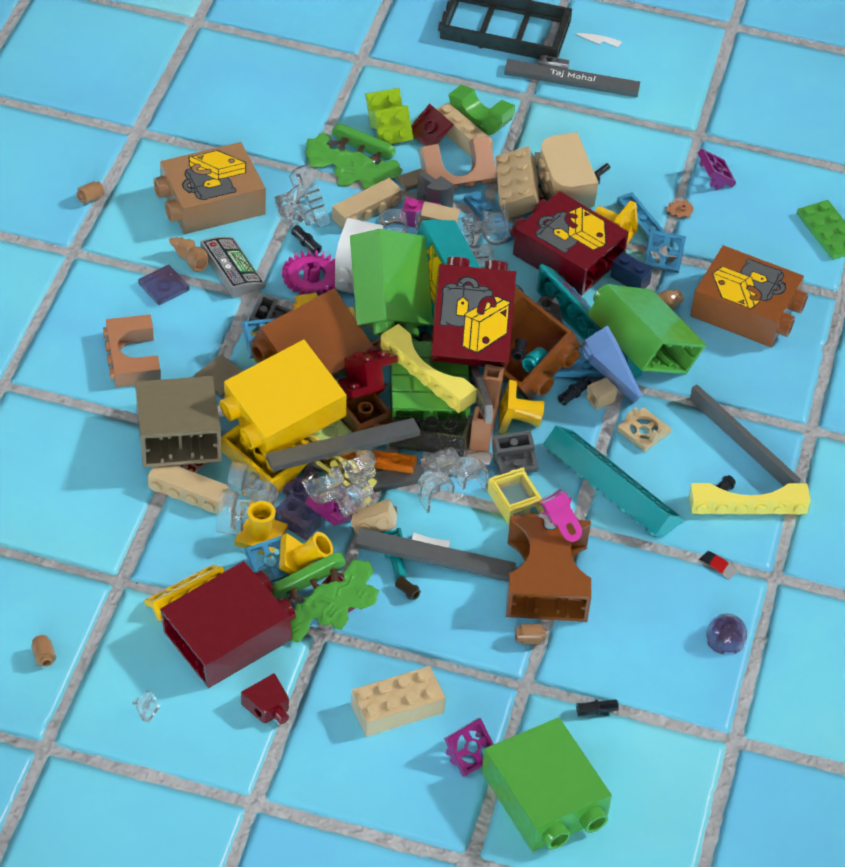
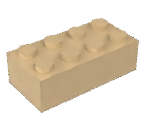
M529 146L496 156L499 206L506 219L533 212L540 200L536 159Z
M430 666L351 690V706L366 737L445 712L446 697Z

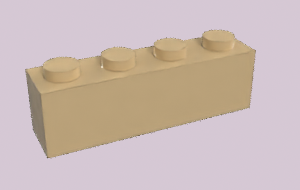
M450 103L437 108L441 114L454 124L446 136L471 156L469 141L473 138L488 135ZM490 138L491 146L493 149V140Z
M388 178L333 205L332 220L342 229L347 218L367 221L402 203V189Z
M176 465L153 467L148 474V488L166 494L171 498L184 501L189 505L202 508L207 512L219 515L230 499V486Z

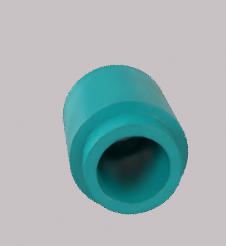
M542 347L535 348L523 359V368L527 372H531L548 352Z

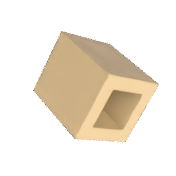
M605 377L588 385L586 399L596 410H599L616 401L617 387Z

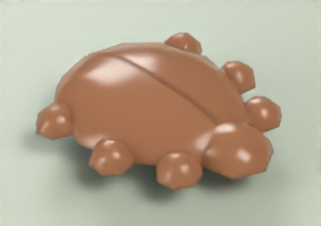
M687 199L684 201L675 200V203L670 202V206L666 208L668 212H671V216L677 215L678 218L682 216L690 218V214L693 213L694 209Z

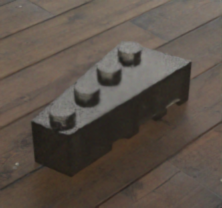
M473 415L466 416V419H457V416H449V419H437V416H429L425 420H420L419 417H393L391 423L413 418L420 429V436L389 443V447L453 455L456 457L466 456L471 439Z

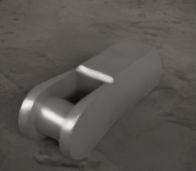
M541 55L538 64L569 69L570 60L548 55Z

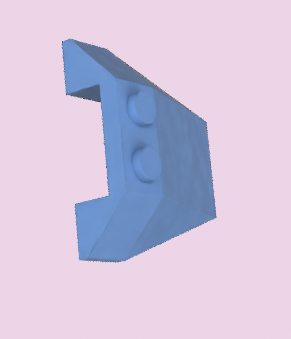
M608 326L596 332L582 343L580 352L585 360L588 359L589 363L604 377H607L611 383H614L617 389L630 401L635 403L643 396Z

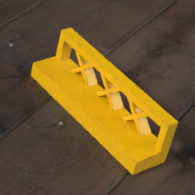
M212 564L143 600L145 606L152 607L157 620L162 621L160 611L162 607L224 572L223 567Z

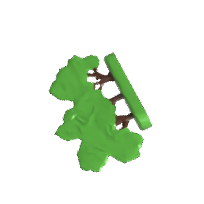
M338 123L332 129V135L339 141H332L331 137L326 133H321L313 139H307L306 145L308 148L305 153L310 167L322 168L331 164L336 165L334 174L338 177L337 182L339 186L352 185L355 181L360 180L363 188L367 189L384 181V179L398 178L403 171L398 161L390 160L396 153L395 148L391 144L346 125ZM334 144L337 145V146H338V144H340V146H339L338 148H336V149H330V148H329L330 146H332V145H334ZM345 144L354 146L358 150L356 152L347 151ZM362 150L370 154H373L374 156L369 158L362 152Z
M333 553L274 583L271 594L277 600L290 596L288 599L290 604L294 603L293 599L296 602L294 609L296 619L291 621L292 640L290 641L300 642L308 633L312 619H318L321 625H333L334 628L342 630L349 620V607L362 610L374 605L377 601L379 590L372 585L366 584L374 572L370 562L354 559L350 562L345 572L339 573L337 571L345 566L346 561L342 553ZM331 575L330 583L317 584L321 579ZM338 577H343V582H340ZM312 585L314 591L310 596L300 597L297 595L298 591ZM298 599L303 600V603H299Z

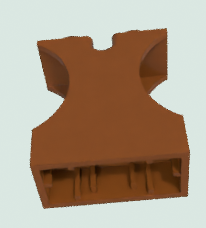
M528 513L521 516H510L507 544L516 549L525 562L518 569L509 573L506 617L588 621L591 603V577L587 576L576 566L573 558L581 551L587 549L591 521L579 520L577 518L582 528V535L577 541L572 542L563 537L557 525L554 529L546 528L544 526V519L535 514ZM568 523L566 528L570 535H574L575 528L571 523Z

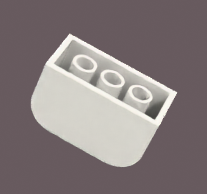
M347 218L338 242L335 257V289L337 291L354 294L350 235L383 229V225Z

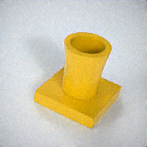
M629 201L620 214L602 206H598L594 211L629 231L627 244L638 231L636 202Z
M509 380L499 406L498 433L506 434L511 419L539 427L544 413V401L516 398L517 381Z
M256 501L248 507V518L235 538V545L247 548L281 535L283 536L288 530V524L274 520L276 510L271 503ZM269 547L270 552L274 553L276 548ZM262 549L258 551L259 554L264 555Z
M316 532L306 542L301 543L289 534H284L281 536L279 569L292 575L333 554V546L330 539L324 533Z

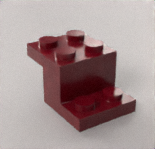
M378 347L368 348L366 352H354L351 356L344 358L347 378L338 380V384L347 395L346 397L352 399L383 390L385 388L382 367L397 363V355L389 353L388 350H379Z

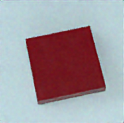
M429 103L411 125L412 134L425 146L435 145L442 140L454 124Z

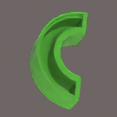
M462 84L448 94L450 104L486 135L498 132L512 120L515 114V105L504 100H500L490 109L479 101L475 89Z

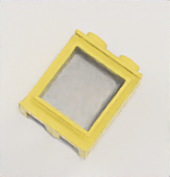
M524 467L511 470L502 475H496L488 480L487 492L508 525L510 524V516H513L514 513L520 512L521 515L530 514L532 507H536L539 514L544 512L538 501L542 497L524 471Z

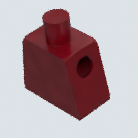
M275 673L241 691L242 706L262 723H268L275 719L282 725L288 721L289 715L286 712L289 710V697Z

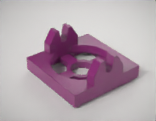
M700 149L697 152L700 157V167L704 166L708 176L712 178L709 184L711 188L714 187L715 190H718L725 185L733 187L736 184L724 159L704 149Z
M345 490L336 494V496L329 491L308 497L305 502L306 505L334 526L352 520L353 509L350 508L352 505V495L347 496L345 499Z
M481 718L473 720L444 738L448 746L446 755L451 756L450 763L458 766L462 776H467L482 767L481 746L487 748L494 745ZM469 731H476L475 736L480 739L472 738ZM463 735L466 742L464 748L458 751L457 743L460 736ZM470 741L477 743L478 747L475 753H471L468 750ZM467 754L472 755L476 762L467 763L462 760V757Z

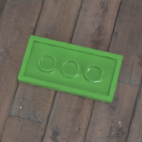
M825 200L798 208L797 215L832 260L845 257V220L830 201Z

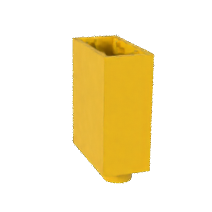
M302 340L224 381L225 398L219 401L225 417L230 422L237 419L243 426L240 429V434L246 446L250 450L258 447L266 458L267 453L286 449L345 417L347 395L307 342Z

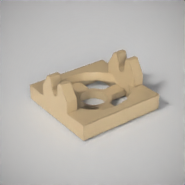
M634 407L633 412L629 411L626 415L625 421L617 426V431L642 451L646 452L671 433V428L643 407L639 410ZM646 419L649 420L650 423L647 425L640 424L639 422H637V420ZM630 425L636 428L635 434L630 431ZM654 427H657V428H658L657 431L653 430V432H652V429H653ZM645 428L649 433L642 434L639 432V429Z

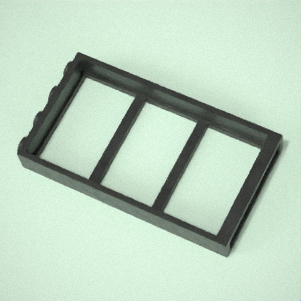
M450 0L447 2L446 11L443 12L442 22H439L438 31H440V39L485 47L539 59L541 55L558 58L571 23L572 8L533 0ZM459 2L489 8L480 32L450 26ZM495 9L524 15L516 39L486 33ZM530 16L560 22L552 47L522 41Z

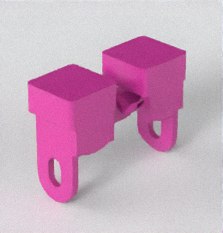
M559 489L538 500L544 510L541 514L546 515L550 523H553L555 527L556 525L558 526L566 540L574 542L581 537V525L570 507L572 497L568 498L566 492ZM568 523H571L575 528L574 535L569 534L566 528Z

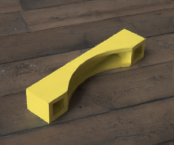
M397 324L381 334L382 350H388L389 353L396 354L398 358L397 363L401 364L411 375L419 379L424 386L431 389L437 397L444 400L450 408L460 413L476 402L477 389L464 378L444 374L426 364L415 351L411 334L402 326Z
M691 483L689 491L691 514L800 515L808 514L811 502L807 483H788L781 489L763 495L735 494L720 489L711 483Z

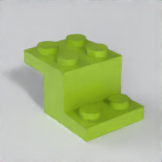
M400 88L365 94L370 128L376 129L377 139L389 144L413 140L408 105H402Z

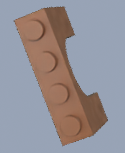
M490 136L473 138L469 141L472 167L467 175L455 176L445 169L442 163L439 144L423 146L418 149L422 171L435 179L440 176L444 177L454 184V190L459 189L461 185H465L468 188L476 186V183L482 182V185L493 183L492 180L497 178Z
M151 314L106 319V327H103V336L108 339V341H105L106 352H110L107 355L108 366H112V368H109L110 379L115 382V387L135 385V381L161 380L158 355L134 358L126 356L120 351L131 343L154 341Z
M485 364L482 378L493 404V423H485L480 408L475 407L469 450L489 453L501 401L504 367Z

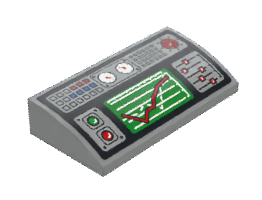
M215 237L200 241V247L208 254L209 265L232 299L266 287V284L234 238Z

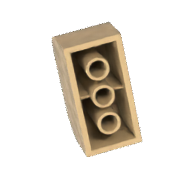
M578 132L546 138L541 145L537 178L542 182L543 193L547 195L549 200L560 191L587 208L594 207L598 180Z

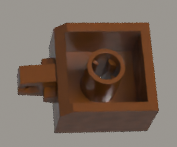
M376 392L353 399L347 398L346 416L340 420L353 433L392 423V415L390 409Z

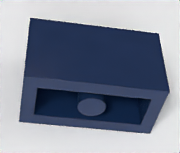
M622 252L612 261L610 277L627 287L645 289L650 285L653 269Z

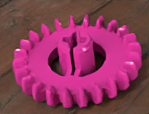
M308 250L307 256L301 251L300 258L294 253V259L289 257L282 267L284 283L293 292H299V295L310 293L322 295L324 292L326 293L335 288V258L331 260V255L329 254L325 259L324 251L321 256H318L317 250L314 255H311L310 250ZM304 269V280L299 277V272ZM320 270L325 273V277L321 281H319Z

